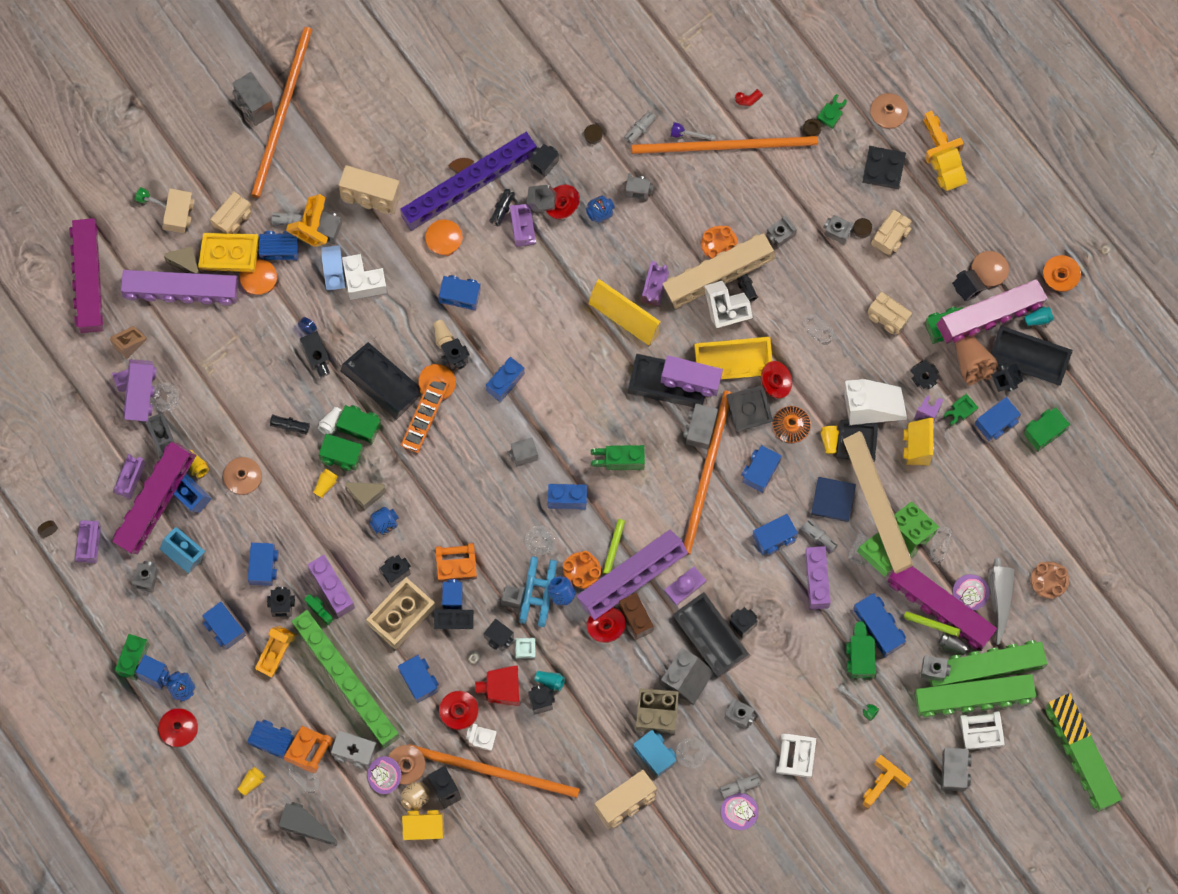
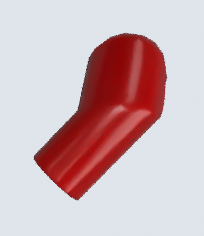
M758 89L751 95L738 92L735 95V101L738 105L752 106L763 94Z

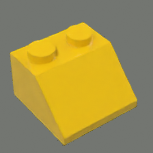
M933 418L910 422L907 428L903 429V440H906V447L903 448V459H906V465H930L933 458Z

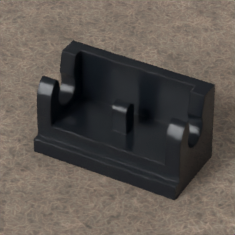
M434 609V629H473L474 610Z

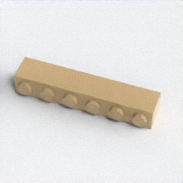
M764 233L754 235L750 240L736 244L732 249L720 252L716 257L705 260L694 268L686 269L682 274L671 277L662 284L674 309H677L706 294L705 285L723 281L726 284L776 259L775 253Z

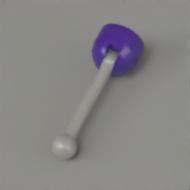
M673 122L670 137L679 138L687 134L705 138L709 141H715L716 139L713 134L704 135L686 131L682 124Z

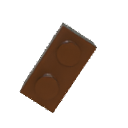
M637 592L619 600V608L636 640L653 632L654 626Z

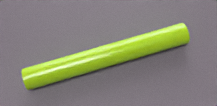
M617 520L602 572L604 575L611 572L625 520Z
M908 611L904 614V619L957 637L960 634V629Z

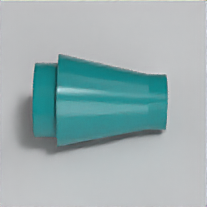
M1043 306L1024 316L1028 327L1050 324V322L1054 321L1050 306L1046 308Z
M538 670L535 675V681L554 692H560L564 686L565 677L561 676V673Z

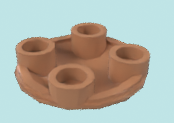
M985 251L974 258L971 270H975L985 286L990 288L1001 284L1007 278L1009 265L1000 253Z
M1040 562L1031 574L1033 590L1039 596L1047 599L1061 596L1069 586L1067 569L1055 562Z

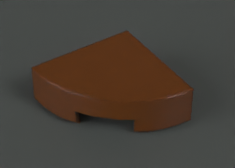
M459 158L452 161L448 168L458 174L474 164V160Z

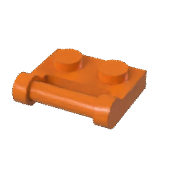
M468 543L467 546L444 548L435 546L438 582L449 579L477 578L474 543ZM469 553V558L442 560V555Z
M302 725L286 752L284 760L311 773H316L321 758L334 740L328 735H322ZM315 743H321L313 759L309 762L306 761Z

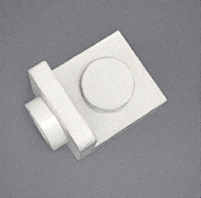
M473 724V727L468 729L466 739L469 740V746L492 751L497 731Z

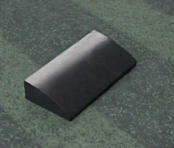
M1000 325L991 354L996 358L998 365L1005 363L1013 365L1017 363L1018 368L1023 374L1061 386L1073 350Z
M369 342L342 364L341 372L396 420L421 395L420 386Z
M636 353L628 394L695 408V404H704L705 396L701 392H687L681 387H668L661 383L665 359Z
M705 592L673 614L717 677L727 673L751 656Z

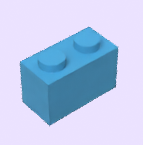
M177 527L163 539L160 550L188 574L202 561L205 550Z
M651 730L635 742L633 748L658 778L676 764L675 758L677 756L670 747L667 749L663 744L665 742L663 737L658 732L655 734Z

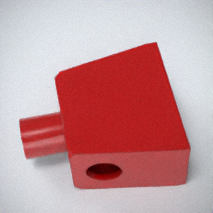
M518 665L488 671L487 681L475 682L476 693H488L489 703L520 706Z

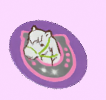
M964 575L955 582L953 596L970 609L977 610L988 601L989 587L977 575Z
M387 756L375 759L368 769V781L372 789L380 794H388L398 787L401 780V770L398 763Z
M737 793L724 800L721 806V816L725 824L730 828L745 830L756 822L758 807L752 797L747 794Z

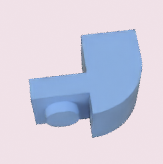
M340 245L321 247L326 290L345 288Z

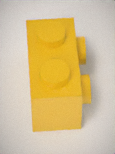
M411 810L402 816L403 840L443 839L445 837L444 813H439V810H427V814H419V810Z

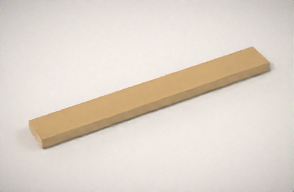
M859 431L843 439L892 568L897 574L914 566L864 436Z

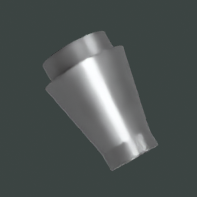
M945 632L942 633L937 646L941 647V650L957 653L962 656L968 648V645L964 644L957 637Z

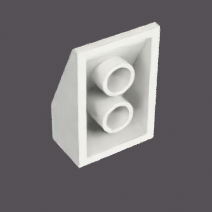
M866 379L845 381L844 396L850 425L907 420L901 387Z

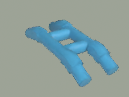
M531 556L519 623H526L529 607L532 604L541 606L538 626L545 627L551 600L547 588L550 581L555 578L557 560L550 559L547 578L543 580L535 578L538 557ZM533 586L545 588L543 599L531 597Z

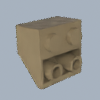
M639 688L636 732H650L653 730L654 733L675 735L679 692Z

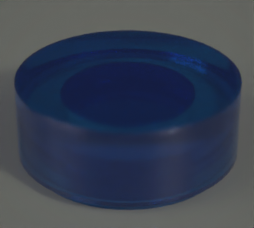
M302 317L298 322L299 327L307 334L317 330L315 323L306 317Z

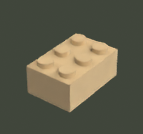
M345 165L338 185L341 199L349 204L358 203L366 209L375 208L384 214H395L401 196L399 180Z
M406 577L366 619L367 625L397 650L436 608L435 602Z
M641 770L594 803V811L607 829L611 827L615 829L623 823L622 820L626 816L632 817L639 812V808L642 805L648 806L654 802L657 788L646 772Z

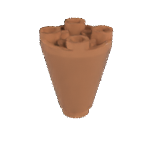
M965 336L962 341L955 343L962 378L966 381L967 385H974L980 380L992 378L991 374L994 373L998 366L997 360L974 336Z

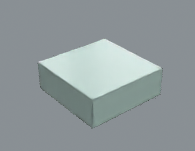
M516 638V659H535V638Z

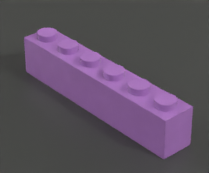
M123 270L121 293L123 298L127 300L141 298L146 301L160 299L165 302L179 300L184 303L198 301L203 304L218 302L222 305H231V303L237 302V276Z
M668 530L578 594L577 598L583 609L595 620L618 604L619 600L632 594L688 554L682 540L674 532Z

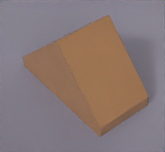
M134 326L110 337L113 348L125 359H128L147 339Z

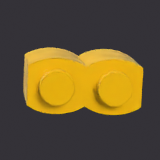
M952 146L932 154L933 160H931L933 169L938 172L936 180L940 188L948 191L967 183L966 174L957 148Z

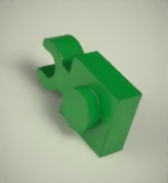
M838 94L833 97L832 105L826 103L817 117L818 121L831 129L834 128L843 114L839 109H843L847 102L844 99L842 103H837Z
M966 393L951 405L953 411L945 412L943 418L952 416L954 420L950 422V426H954L959 417L964 421L976 412L979 407Z
M309 594L304 598L305 604L325 624L329 625L333 621V617L323 609L324 603L317 596L313 598Z

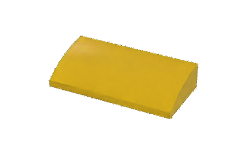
M600 279L597 280L589 299V305L650 346L659 335L661 321Z
M770 336L694 343L695 362L723 369L721 379L761 376L763 367L772 361Z

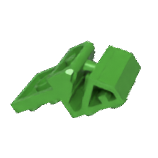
M912 501L894 514L912 559L918 552L916 547L919 544L926 545L936 534L939 526ZM879 532L859 546L857 552L884 577L893 571Z

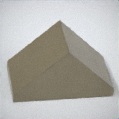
M192 246L165 253L166 263L185 273L199 274Z
M346 482L347 492L364 510L385 494V484Z

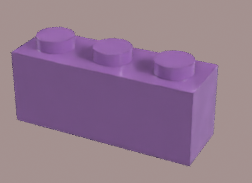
M667 355L661 383L668 387H681L687 392H701L702 395L707 397L717 396L723 369Z
M129 359L123 412L124 419L148 421V416L152 415L150 397H154V386L151 385L152 378H156V367H153L152 361Z
M826 546L808 547L805 550L809 609H828L831 602Z
M325 555L307 564L309 571L338 618L355 609L352 599Z

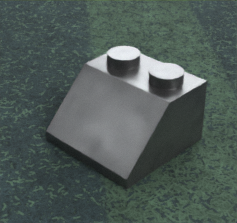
M681 647L661 679L660 685L669 691L679 692V697L694 705L714 672L697 656Z

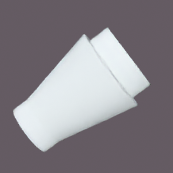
M334 407L319 422L318 429L323 434L331 435L335 433L337 429L336 424L342 410Z

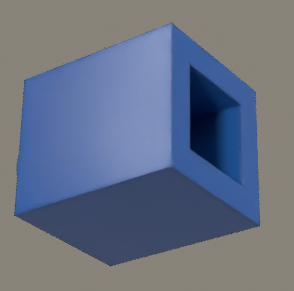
M449 579L447 582H443V609L462 610V582L456 579Z

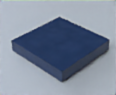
M818 477L811 515L849 522L856 484Z

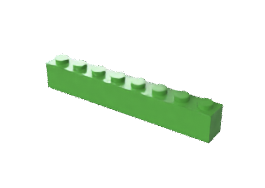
M308 610L293 619L291 622L295 630L382 748L385 749L400 738L399 733Z

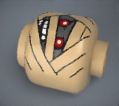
M411 782L401 792V804L407 810H420L430 799L428 787L422 782Z

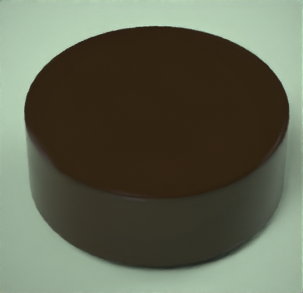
M813 118L806 120L803 125L805 136L820 135L822 130L821 123Z
M591 124L586 127L584 138L588 143L597 144L602 140L603 131L600 126Z
M866 218L856 220L853 227L855 235L860 238L868 237L872 232V223Z
M49 520L42 523L38 527L37 532L40 537L45 538L55 533L58 527L54 521Z

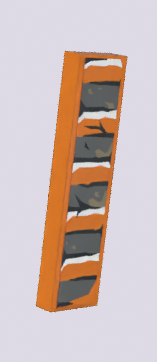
M431 376L400 446L419 454L449 387V383Z

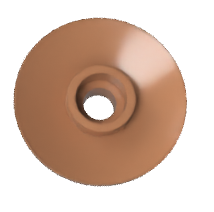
M886 93L878 96L872 102L870 113L877 125L892 129L900 126L905 121L908 109L901 97ZM890 106L893 110L889 111L886 107Z
M240 457L227 464L223 473V479L226 487L231 492L245 495L258 488L261 483L262 473L259 465L254 460ZM244 471L245 475L240 477L238 476L239 472Z
M402 745L392 750L388 757L394 759L400 767L401 780L399 784L408 785L411 782H416L424 774L426 767L425 758L416 747ZM405 762L410 763L409 769L404 768Z

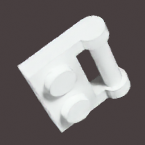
M999 711L993 712V714L969 717L967 715H960L965 749L974 750L1005 745ZM994 722L995 724L992 727L969 729L968 724Z
M781 734L779 766L776 768V773L811 778L816 738ZM790 742H795L793 767L789 768L787 767Z

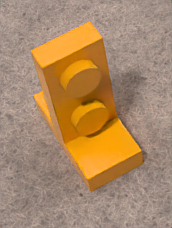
M932 111L925 113L923 121L936 146L927 150L925 155L927 163L929 164L933 160L932 154L953 146L957 148L958 152L962 151L964 143L961 137L948 142L946 133L940 129L938 116H934Z
M321 194L308 197L302 222L298 221L288 224L286 231L313 247L326 244L328 237L317 231L321 212L324 209L325 197Z
M282 626L270 629L268 633L270 638L255 667L256 670L271 678L274 677L290 642H293L297 636L296 633Z
M882 755L877 758L874 765L886 774L881 773L875 781L877 783L873 790L869 788L864 794L863 798L865 800L863 805L868 809L892 779L904 788L912 780Z

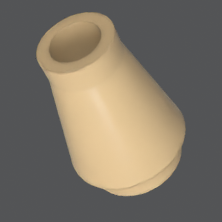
M443 320L434 322L436 345L441 349V345L454 340V337Z

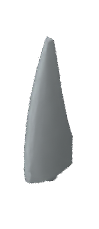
M994 558V567L989 569V590L993 603L995 627L997 628L995 632L996 645L1000 644L1005 631L1014 585V569L1001 567V558Z

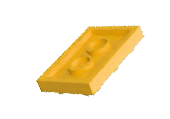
M203 233L198 264L199 270L255 272L259 235Z

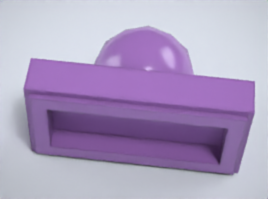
M694 566L684 575L679 576L664 592L677 606L704 585L707 580Z

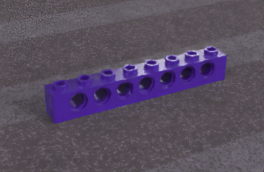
M526 131L400 208L402 219L411 231L532 158V154L537 148L536 144Z

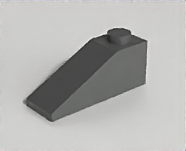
M163 413L152 416L146 421L160 459L164 455L165 447L174 442Z
M295 802L291 804L286 803L278 825L280 829L337 846V840L303 808V805Z

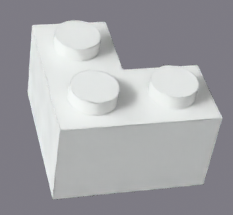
M361 254L342 257L350 300L387 293L383 268L364 272Z
M723 281L704 286L711 320L716 328L753 318L750 301L745 293L729 296L728 289Z

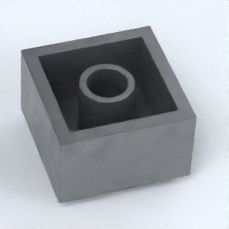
M252 72L232 83L234 100L239 108L243 107L244 115L249 122L253 121L255 126L274 115L270 97Z

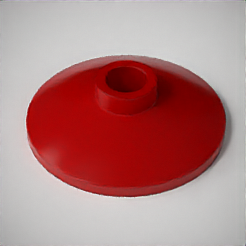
M567 184L553 188L556 192L555 209L547 210L546 212L554 219H564L571 216L579 206V192L576 188Z
M778 361L768 362L763 367L761 381L765 391L774 398L786 397L792 388V377L787 367Z
M613 607L594 620L589 616L587 620L589 635L601 643H609L618 639L623 634L626 625L623 614Z
M454 691L447 694L439 707L443 723L455 730L470 727L476 721L479 711L475 698L464 691ZM457 709H462L463 713L461 715H457L455 711Z
M175 708L166 712L160 719L158 726L159 734L166 744L173 747H183L191 743L196 737L198 723L190 711ZM176 723L181 724L179 729H174Z

